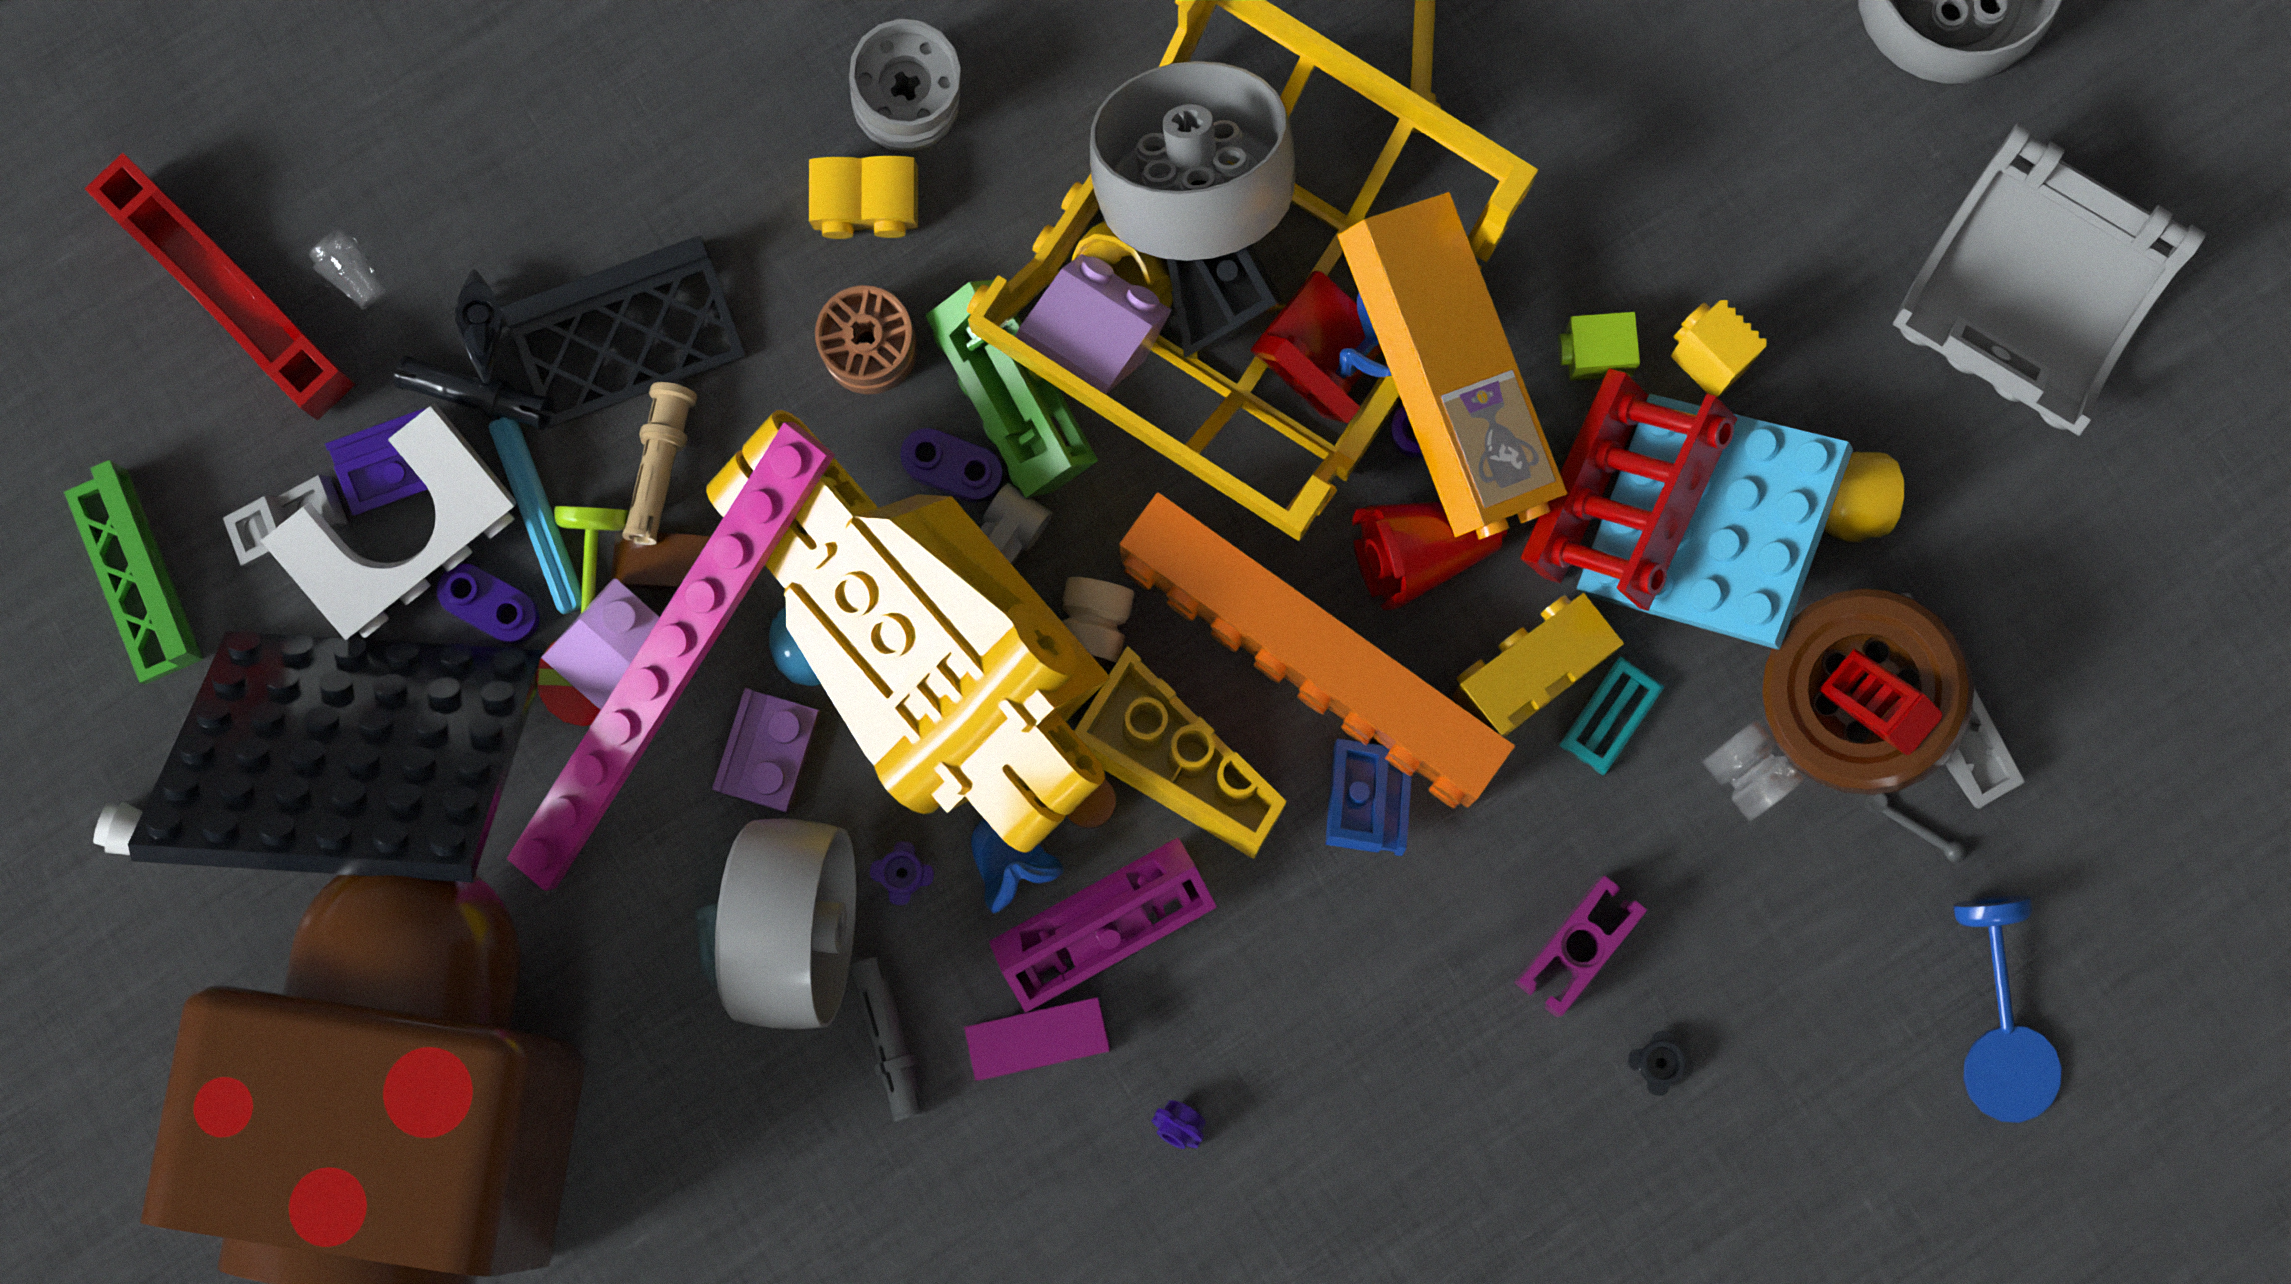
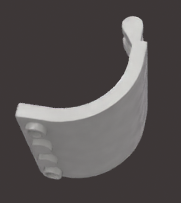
M2018 122L1984 169L1938 240L1909 289L1892 324L1898 327L1904 337L1919 346L1928 345L1946 356L1949 363L1957 370L1967 374L1975 373L1993 384L1994 389L2004 398L2014 402L2021 401L2037 410L2041 417L2051 426L2062 430L2068 429L2079 436L2091 421L2100 392L2125 346L2177 271L2199 248L2206 232L2192 224L2186 228L2172 220L2173 213L2160 205L2152 213L2060 160L2065 149L2053 142H2050L2048 145L2043 144L2030 136L2031 129ZM2017 154L2034 164L2031 168L2015 158ZM2158 237L2174 246L2172 250L2156 242Z

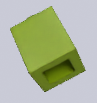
M1635 312L1571 316L1565 333L1558 334L1560 365L1569 366L1570 381L1605 378L1608 369L1625 372L1629 376L1634 375L1640 364Z

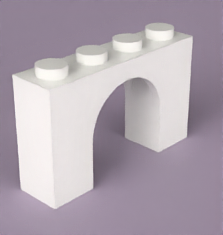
M436 403L429 406L388 439L427 486L434 501L436 513L435 527L428 544L422 551L411 558L392 563L375 562L361 557L341 540L310 502L260 540L345 640L357 631L363 638H366L389 619L383 612L398 598L405 605L409 604L431 586L425 579L427 575L440 565L449 572L472 553L466 544L481 532H484L490 539L514 520L508 511L516 505V499Z

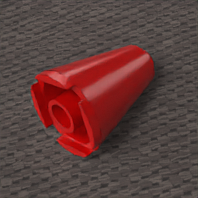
M1441 502L1368 505L1356 509L1352 519V526L1361 524L1362 538L1353 541L1360 573L1371 596L1382 595L1386 600L1380 606L1384 611L1406 605L1497 552L1502 546V538H1505L1507 535L1506 529L1479 540L1476 530L1455 537Z

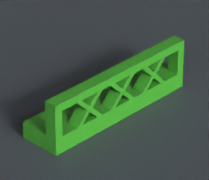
M107 460L90 468L94 479L64 491V494L139 683L146 685L203 660V656L128 469L112 460ZM100 493L109 515L106 525L90 519L83 502L84 499ZM94 527L103 531L100 539H98ZM114 535L118 537L128 562L125 573L109 567L105 557ZM113 575L122 578L119 587H117ZM132 583H136L147 610L144 620L128 615L124 605ZM132 622L141 626L138 635H136ZM153 630L156 632L166 660L149 667L143 649Z

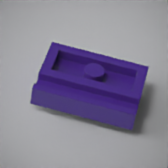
M428 407L325 443L326 449L332 457L335 465L333 467L353 516L428 489L388 440Z

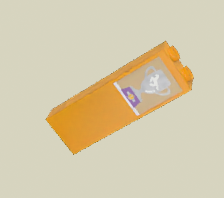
M1450 192L1363 219L1338 234L1339 242L1390 368L1391 375L1454 536L1458 537L1476 530L1480 540L1510 528L1506 518L1517 514L1520 523H1524L1551 512L1548 501L1566 495L1567 491Z

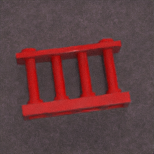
M1608 369L1560 472L1567 494L1548 501L1551 512L1539 516L1520 559L1544 579L1560 584L1568 567L1571 565L1620 579L1617 589L1638 608L1649 611L1655 596L1665 585L1667 570L1721 453L1732 440L1734 425L1738 418L1716 396L1706 394L1697 415L1646 402L1649 395L1627 373ZM1640 422L1687 435L1675 463L1625 450V445L1634 426ZM1616 469L1665 483L1652 511L1602 497L1611 475ZM1596 517L1643 531L1630 560L1579 545L1591 519Z

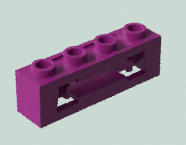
M1179 837L993 938L989 941V944L1002 974L1026 1013L1217 908L1196 866ZM1175 899L1183 906V908L1155 924H1152L1148 914L1153 911L1157 918L1165 917L1166 914L1163 906ZM1071 957L1075 968L1047 983L1044 982V971L1055 966L1060 973L1065 972L1067 965L1064 960Z

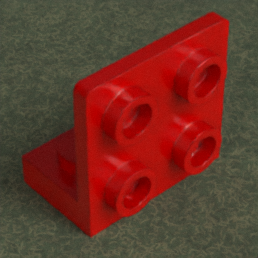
M1313 271L1250 351L1323 418L1348 424L1361 408L1347 394L1364 372L1358 369L1351 377L1346 376L1344 379L1335 373L1340 362V352L1345 348L1355 349L1365 339L1357 313V304L1322 271ZM1380 344L1375 346L1366 357L1374 360L1382 350Z

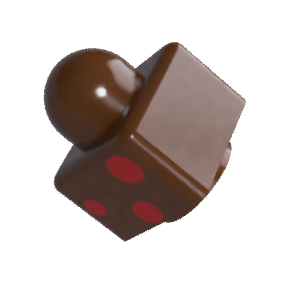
M339 874L320 890L302 915L291 947L283 994L235 986L215 985L202 988L190 995L182 1009L140 1223L154 1227L223 1237L217 1270L236 1277L268 1284H476L477 1276L491 1277L550 1267L585 1072V1061L580 1051L565 1040L511 1029L520 981L521 953L514 922L498 894L477 874L473 883L423 880L395 875L359 876Z

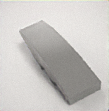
M1901 593V595L1912 598L1910 593ZM1881 642L1873 643L1872 646L1881 662L1885 661L1888 657L1887 646ZM1904 670L1898 675L1899 678L1917 688L1919 676L1916 672ZM1974 688L1972 716L1962 742L1945 765L1973 806L1979 809L2023 784L2025 781Z

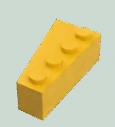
M1127 646L1109 674L1111 678L1101 687L1074 732L1096 756L1105 771L1254 859L1279 819L1287 801L1237 752L1234 753L1214 733L1215 730L1200 716L1197 717L1176 696V692L1162 678L1158 679L1141 662V658Z

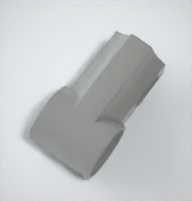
M1007 483L999 491L985 512L982 519L984 524L981 530L1013 565L1023 550L1028 551L1035 544L1048 525L1053 512L1033 498H1025L1021 490L1011 483Z

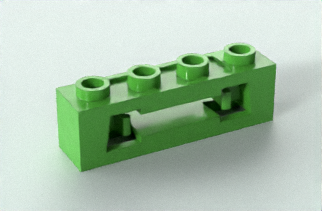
M994 280L968 282L925 315L933 329L934 340L937 346L947 355L954 367L961 390L972 400L983 420L984 431L988 438L998 447L1008 466V473L1014 485L1022 491L1025 498L1053 493L1095 464L1098 459L1058 387L971 332L968 318L971 315L967 312L968 304L981 285L985 284L990 287ZM1018 315L1014 316L1005 325L1008 333L1014 337L1022 325ZM1055 416L1071 446L1066 447L1050 418Z

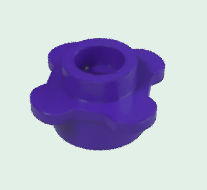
M908 841L896 843L893 852L888 854L883 860L874 861L870 867L871 878L876 882H881L889 892L890 902L899 906L907 904L910 901L911 894L919 887L929 886L934 880L933 868L919 860L915 855V846ZM900 868L907 870L905 878L897 876V871Z
M1169 1100L1164 1109L1158 1108L1156 1110L1155 1116L1151 1120L1159 1128L1157 1134L1176 1148L1185 1149L1186 1146L1197 1149L1204 1138V1134L1201 1131L1206 1124L1205 1119L1194 1109L1181 1102Z

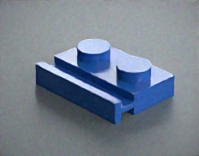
M1337 738L1333 746L1325 845L1379 853L1380 850L1394 852L1396 856H1403L1407 849L1412 776L1410 777L1406 773H1402L1384 759L1389 752V749L1385 746L1368 743L1366 746L1358 741Z

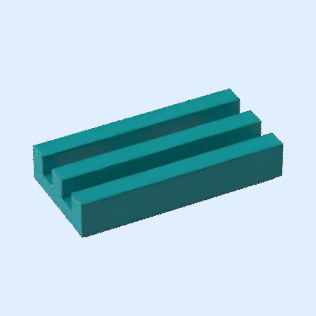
M1620 656L1559 746L1575 754L1576 758L1583 763H1588L1603 776L1665 686ZM1622 672L1631 677L1583 746L1576 739ZM1641 684L1648 689L1647 693L1602 758L1593 752Z

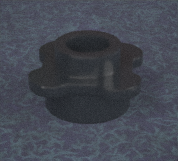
M1668 1031L1654 1033L1652 1042L1643 1049L1632 1050L1628 1056L1629 1067L1634 1071L1640 1072L1647 1081L1648 1092L1655 1096L1667 1094L1670 1084L1675 1083L1681 1077H1689L1694 1069L1692 1059L1689 1056L1683 1055L1682 1051L1674 1044L1675 1037ZM1658 1058H1663L1666 1062L1665 1067L1662 1069L1656 1066Z

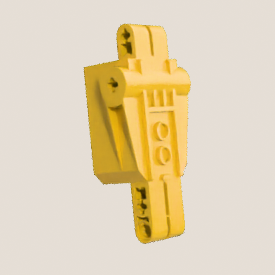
M784 410L774 411L743 445L742 450L738 451L707 485L706 493L708 498L723 517L784 422H795L820 442L799 418ZM833 458L765 563V566L785 588L787 629L864 754L873 763L879 780L899 803L912 811L928 814L933 813L940 805L948 813L970 801L1009 846L1024 853L1031 852L1064 820L1065 815L1073 812L1105 780V772L1101 763L1066 721L1111 677L952 496L917 494L878 508L841 464Z

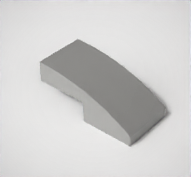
M317 475L277 497L263 496L223 517L240 565L249 566L274 557L260 540L309 502L334 531L347 525L348 521L331 477Z

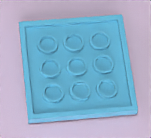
M1649 394L1647 399L1649 403L1697 415L1701 407L1654 394ZM1734 414L1738 419L1734 425L1732 440L1721 453L1667 570L1665 585L1655 596L1649 611L1638 608L1617 589L1620 579L1591 570H1583L1576 589L1589 597L1780 650L1853 448L1848 441ZM1639 422L1629 451L1675 463L1687 435ZM1620 471L1610 499L1652 511L1665 483ZM1602 519L1592 548L1630 560L1643 531Z

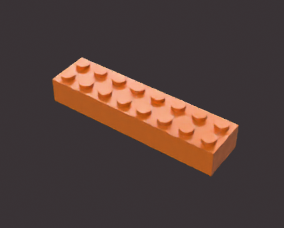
M1159 492L1155 494L1119 543L1121 561L1126 567L1123 572L1127 577L1148 591L1153 585L1157 586L1169 598L1167 604L1189 621H1193L1196 616L1206 621L1213 629L1210 635L1229 650L1236 652L1240 646L1255 656L1256 662L1253 664L1255 668L1276 683H1280L1283 678L1293 683L1300 691L1297 697L1316 712L1323 715L1328 708L1342 718L1344 723L1341 729L1356 741L1367 746L1372 740L1378 745L1388 748L1389 752L1384 759L1410 777L1416 771L1433 783L1429 788V792L1446 805L1455 809L1461 803L1466 808H1469L1478 799L1515 747L1510 741Z

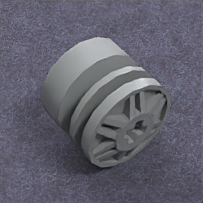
M892 20L878 24L864 35L851 56L849 73L851 105L857 124L872 141L889 150L913 152L931 147L948 134L958 116L961 67L954 46L941 31L918 20ZM904 87L908 93L914 92V99L907 101L905 96H897V89Z

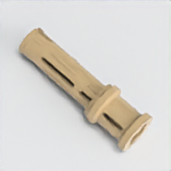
M657 382L651 385L649 394L653 398L649 419L647 424L641 426L639 433L641 443L645 446L626 526L622 533V536L628 541L632 540L633 535H636L634 543L655 545L657 542V533L676 453L681 452L686 447L688 438L684 434L687 416L689 408L694 407L697 401V394L694 391L674 383Z

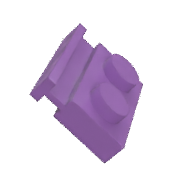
M745 688L712 790L789 814L821 712L817 709Z

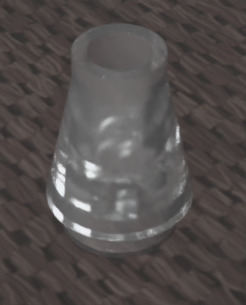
M339 229L322 239L310 251L309 256L316 263L313 269L354 300L361 309L367 308L385 293L386 289L376 277L355 236L348 237L342 229Z

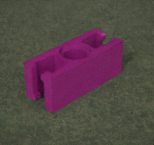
M1605 875L1594 882L1514 981L1517 986L1531 996L1536 990L1535 986L1537 984L1533 979L1553 958L1563 968L1571 971L1572 978L1559 997L1556 999L1550 996L1545 1002L1544 1008L1555 1017L1563 1016L1647 911L1636 900L1629 903L1624 899L1619 908L1626 915L1607 935L1599 926L1590 922L1588 916L1601 896L1608 893L1615 896L1620 890ZM1574 931L1586 933L1593 942V954L1586 962L1574 960L1567 952V939Z
M1098 997L964 1027L975 1081L1111 1052L1101 1003Z

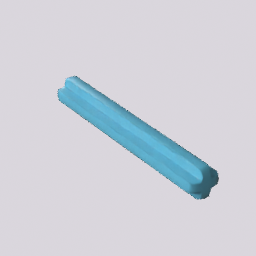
M501 417L499 420L496 419V421L494 420L489 424V430L556 608L562 614L581 609L582 589L555 522L553 512L519 422Z

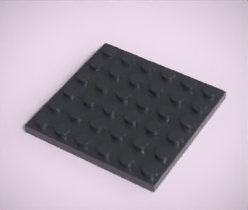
M226 631L128 842L131 861L359 876L395 875L423 880L473 883L537 690L536 678L540 658L543 655L542 650L519 649L516 647H479L464 644L414 643L412 641L363 640L354 637L345 640L344 638L313 637L303 634L280 635L251 631Z

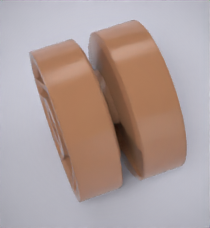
M867 285L844 289L834 295L824 305L816 322L815 340L818 351L832 377L848 390L860 394L883 393L898 386L913 369L918 352L916 333L903 304L893 294L884 289ZM862 337L875 339L872 344L859 342Z

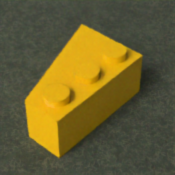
M1582 593L1572 602L1566 594L1540 613L1545 622L1530 633L1524 627L1520 628L1498 646L1503 653L1487 665L1480 659L1456 678L1460 685L1452 696L1457 704L1502 737H1505L1616 652L1624 644L1585 593Z

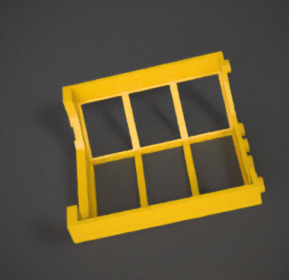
M1175 0V4L1179 6L1178 27L1159 67L1173 63L1190 62L1216 5L1300 56L1280 96L1288 118L1315 66L1400 118L1348 215L1340 212L1295 183L1291 202L1338 231L1311 273L1313 271H1322L1327 277L1344 253L1337 235L1365 219L1414 128L1500 181L1467 237L1476 260L1478 257L1485 262L1490 259L1508 228V222L1531 189L1538 172L1537 168L1266 0ZM1091 174L1084 184L1078 181L1075 182L1062 202L1061 208L1065 212L1056 226L1046 225L1036 239L1032 251L1037 253L1035 257L1009 282L1000 275H997L990 287L983 284L975 292L967 307V312L971 314L968 318L971 332L1294 539L1300 541L1308 531L1316 515L1322 513L1336 494V486L1331 484L1336 476L1344 481L1349 478L1401 398L1393 377H1379L1360 406L1361 408L1354 415L1334 446L1251 393L1268 368L1258 357H1254L1236 384L1197 358H1185L1183 349L1158 335L1151 349L1153 352L1226 397L1185 445L1002 329L1047 285L1050 286L1060 272L1059 269L1100 210ZM1172 283L1158 297L1159 302L1169 309L1174 303L1171 292L1173 291ZM1240 408L1248 411L1324 460L1286 509L1200 455Z

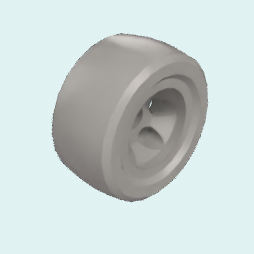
M1858 0V6L1867 33L1879 50L1899 68L1921 79L1945 84L1972 83L1995 76L2022 59L2046 34L2063 0H1996L1995 14L1984 12L1980 6V0ZM1946 4L1956 6L1960 12V19L1950 21L1944 18L1941 13L1942 6Z
M1193 61L1173 63L1148 70L1127 80L1110 93L1097 110L1091 126V177L1100 210L1111 231L1121 241L1140 252L1164 259L1186 261L1210 259L1237 252L1259 241L1274 229L1289 209L1295 185V152L1291 124L1278 93L1264 79L1246 69L1225 63ZM1230 161L1234 165H1223L1222 163ZM1159 173L1169 174L1164 178H1154ZM1197 180L1206 181V183L1202 185L1191 184L1192 182Z
M760 819L748 823L733 842L722 878L715 932V969L718 993L723 1007L733 1021L778 1029L824 1028L833 1022L840 1008L846 988L856 922V865L852 841L847 830L820 822L799 819Z

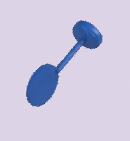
M1998 896L1953 904L1954 916L1959 924L1967 927H1988L2000 1018V1027L1988 1030L1972 1044L1965 1058L1963 1080L1968 1096L1981 1112L2001 1122L2020 1123L2038 1117L2053 1103L2060 1089L2062 1067L2056 1049L2042 1034L2025 1026L2014 1025L2002 925L2022 922L2031 916V897Z

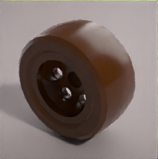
M1867 588L1837 592L1810 604L1791 619L1780 650L1772 648L1764 667L1762 699L1766 722L1777 746L1798 770L1819 784L1843 793L1877 795L1901 791L1924 781L1942 767L1962 742L1972 716L1974 697L1970 661L1958 636L1938 614L1913 598L1890 590ZM1875 642L1885 644L1888 648V657L1885 661L1878 664L1896 676L1904 670L1916 672L1919 676V684L1916 689L1925 694L1942 712V719L1910 755L1903 754L1870 729L1867 740L1862 743L1850 741L1847 736V730L1852 723L1858 722L1857 719L1841 707H1838L1837 711L1831 715H1824L1817 709V701L1823 695L1819 689L1832 675L1828 672L1826 664L1831 656L1841 654L1847 657L1854 648L1866 655L1869 645ZM1865 672L1846 695L1850 697L1869 674ZM1899 697V698L1893 703V705L1887 710V712L1881 717V719L1888 713V711L1894 706V704H1895L1901 697Z

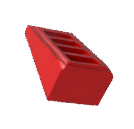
M1855 648L1819 689L1823 695L1905 755L1912 754L1942 719V712L1925 694ZM1867 672L1869 675L1866 677V679L1859 685V687L1853 692V694L1850 697L1847 696L1846 694L1864 675V673ZM1899 697H1901V698L1894 704V706L1888 711V713L1881 719V717L1887 712V710L1893 705V703H1894Z

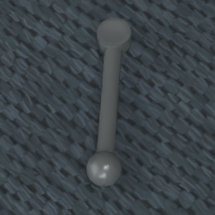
M1884 794L1867 795L1865 797L1864 806L1869 812L1873 814L1884 813L1942 849L1949 861L1959 862L1964 859L1966 849L1962 843L1947 841L1888 804Z

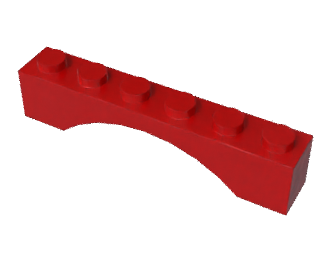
M123 152L84 188L125 231L151 254L225 328L288 397L315 420L318 421L356 385L141 167Z

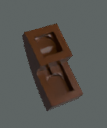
M616 532L610 581L616 578L625 587L663 591L664 588L678 589L711 536L657 533L655 545H642L634 543L636 535H633L632 540L628 541L622 536L623 532Z

